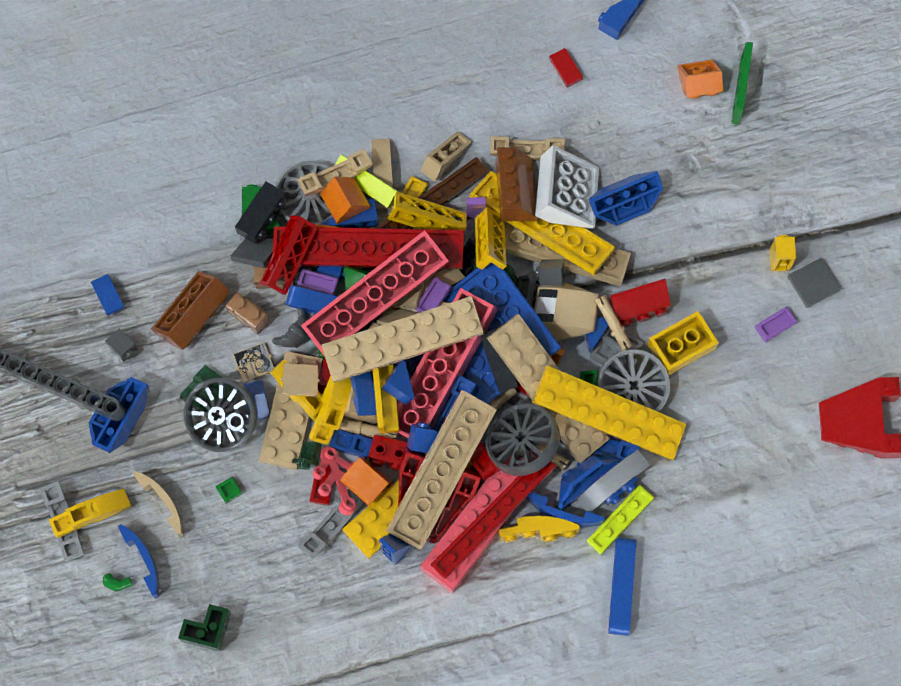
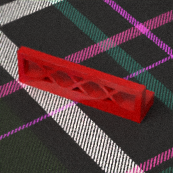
M291 215L259 284L286 295L318 226L301 216ZM305 224L311 229L308 235L303 237L301 230ZM300 242L301 250L295 254L293 247L295 243ZM292 259L293 267L291 270L286 271L285 264L287 260ZM284 276L285 284L281 289L276 286V283L280 277Z

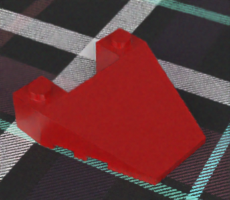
M879 377L819 402L821 441L844 448H852L861 453L865 452L875 455L878 458H901V434H885L882 402H896L901 396L899 377Z
M407 446L399 463L398 507L425 459L424 452L412 451ZM465 468L426 541L435 544L451 525L450 523L474 497L481 480V475L478 471Z

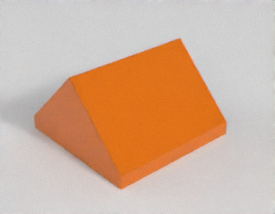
M334 177L320 193L337 225L371 208L354 177Z
M359 457L340 479L344 485L368 506L393 484L387 476L365 457Z

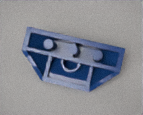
M658 171L636 174L599 189L589 198V202L595 217L617 226L650 212L663 190V185Z
M130 377L106 391V395L117 399L124 406L125 416L119 421H114L94 412L88 422L93 446L111 453L126 443L145 409L148 385ZM114 407L111 412H114L117 407Z
M591 456L581 463L578 462V467L573 471L571 469L567 470L562 475L558 509L561 511L567 509L591 485L620 463L621 460Z

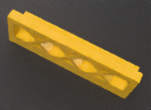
M396 191L394 206L389 214V220L418 229L464 230L465 232L467 213ZM400 200L406 201L408 205L399 202ZM418 205L424 207L426 210L420 209ZM435 211L441 212L443 216L437 214ZM453 216L461 218V221L455 220Z
M486 207L475 217L476 267L483 270L491 262L503 270L506 267L505 221H500V214Z
M393 364L373 370L377 423L380 434L399 432L397 400L382 389V386L394 369Z

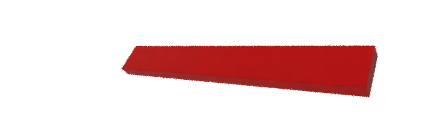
M550 461L535 473L518 476L430 566L446 579L556 468V465Z

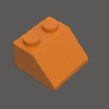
M713 59L677 65L682 90L687 98L695 99L700 97V95L714 96L719 92H723L722 71Z

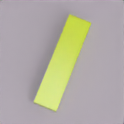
M340 155L336 164H339L347 160L348 158L344 155ZM367 170L354 178L363 192L387 208L392 207L396 189Z
M639 484L586 542L601 555L616 540V537L648 506L654 497Z

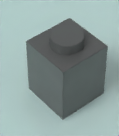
M542 259L539 267H536V278H539L540 285H563L566 277L564 260Z
M120 328L105 340L110 349L123 362L131 359L136 354V350H138L135 343Z

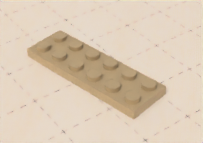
M285 351L283 360L290 364L318 365L319 377L323 358ZM279 383L277 384L258 461L259 463L297 470L310 416L297 401L294 402L289 395H283V388Z

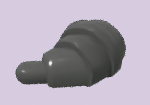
M298 309V320L289 326L285 335H282L281 338L275 337L272 339L274 345L298 348L309 339L308 334L301 327L303 323L309 320L304 310Z

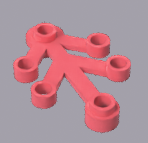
M326 446L320 452L321 463L315 467L312 475L315 479H322L326 473L325 469L329 465L331 473L325 483L320 485L318 492L321 496H328L332 490L331 486L335 481L342 500L338 509L343 515L349 516L355 510L356 504L349 497L346 486L340 481L345 473L339 470L338 465L348 470L354 462L349 463L339 457V453L335 448Z

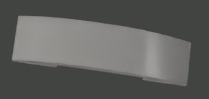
M636 450L591 485L577 498L578 502L586 511L592 513L621 487L648 468L650 464Z
M59 481L40 488L51 518L66 512L65 509L70 508ZM77 530L58 538L65 562L84 556Z
M350 489L347 490L348 495L356 504L353 513L346 516L339 511L338 506L342 501L340 498L336 506L322 522L298 545L312 559L330 544L364 503Z

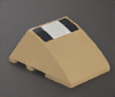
M563 282L562 286L540 285L537 291L534 311L559 343L560 340L594 332L598 305L594 300L599 298V295Z

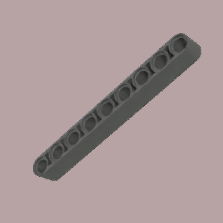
M0 349V359L3 358L0 362L1 372L111 420L119 421L125 416V408L117 399ZM114 407H117L114 412H111Z

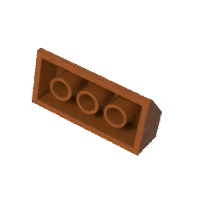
M497 147L495 164L500 221H538V217L535 216L537 200L533 159L516 147Z
M198 271L151 330L174 347L183 350L190 345L196 333L202 330L208 318L214 315L217 307L226 300L230 290L216 277Z

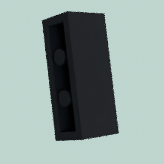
M265 181L235 225L237 234L254 244L262 240L269 224L272 225L276 220V214L279 209L282 210L286 205L285 192Z

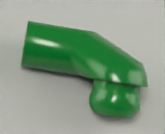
M110 573L103 576V585L112 591L118 592L133 586L130 577L118 580Z

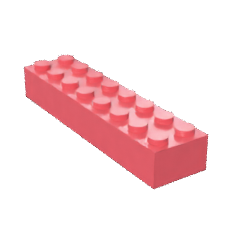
M424 230L303 323L301 327L324 355L322 344L359 333L445 267L449 261Z
M460 288L454 301L472 296L483 333L486 332L499 309ZM481 335L427 352L423 355L410 379L415 398L408 404H403L400 401L397 403L399 434L409 438L411 425H418V422L429 423L430 427H434L452 394L450 391L458 376L464 374L482 341Z
M530 452L535 460L537 457ZM512 456L504 463L505 465L510 464ZM500 470L490 476L420 565L421 571L450 593H453L520 504L446 579L440 576L430 564L518 476L508 475Z

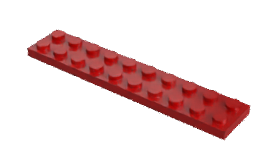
M274 227L273 253L285 227ZM303 227L301 230L302 236H307L311 228ZM318 227L300 266L378 267L425 230L449 261L442 269H463L464 230ZM300 242L295 243L293 247L295 254L301 250ZM292 259L287 260L285 265L293 266Z

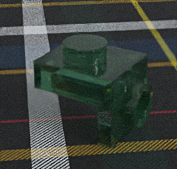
M318 442L303 443L301 458L292 459V463L299 465L298 468L303 470H310V467L319 466L322 444Z

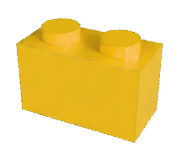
M789 235L775 237L769 250L771 271H790L796 259L795 237H789Z

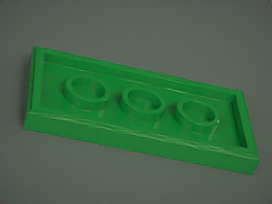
M753 42L745 43L740 59L732 124H739L744 110Z

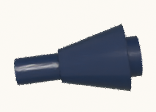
M423 355L406 359V367L410 379Z

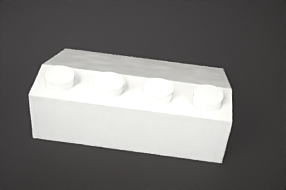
M554 145L549 148L540 158L535 216L550 223L593 229L596 217L592 211L589 198L598 190L599 167Z

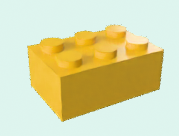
M699 311L650 337L647 346L651 353L662 362L668 375H671L716 350L719 342Z

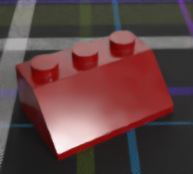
M665 278L610 295L609 303L621 326L625 328L636 321L639 323L649 320V317L655 315L657 317L664 316L671 306Z

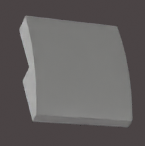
M610 327L607 328L590 355L591 359L601 365L609 357L621 351L615 336L611 335ZM626 333L633 345L628 348L623 341L626 350H640L643 342ZM628 355L618 357L627 371L629 368ZM612 362L608 369L623 377L615 363Z

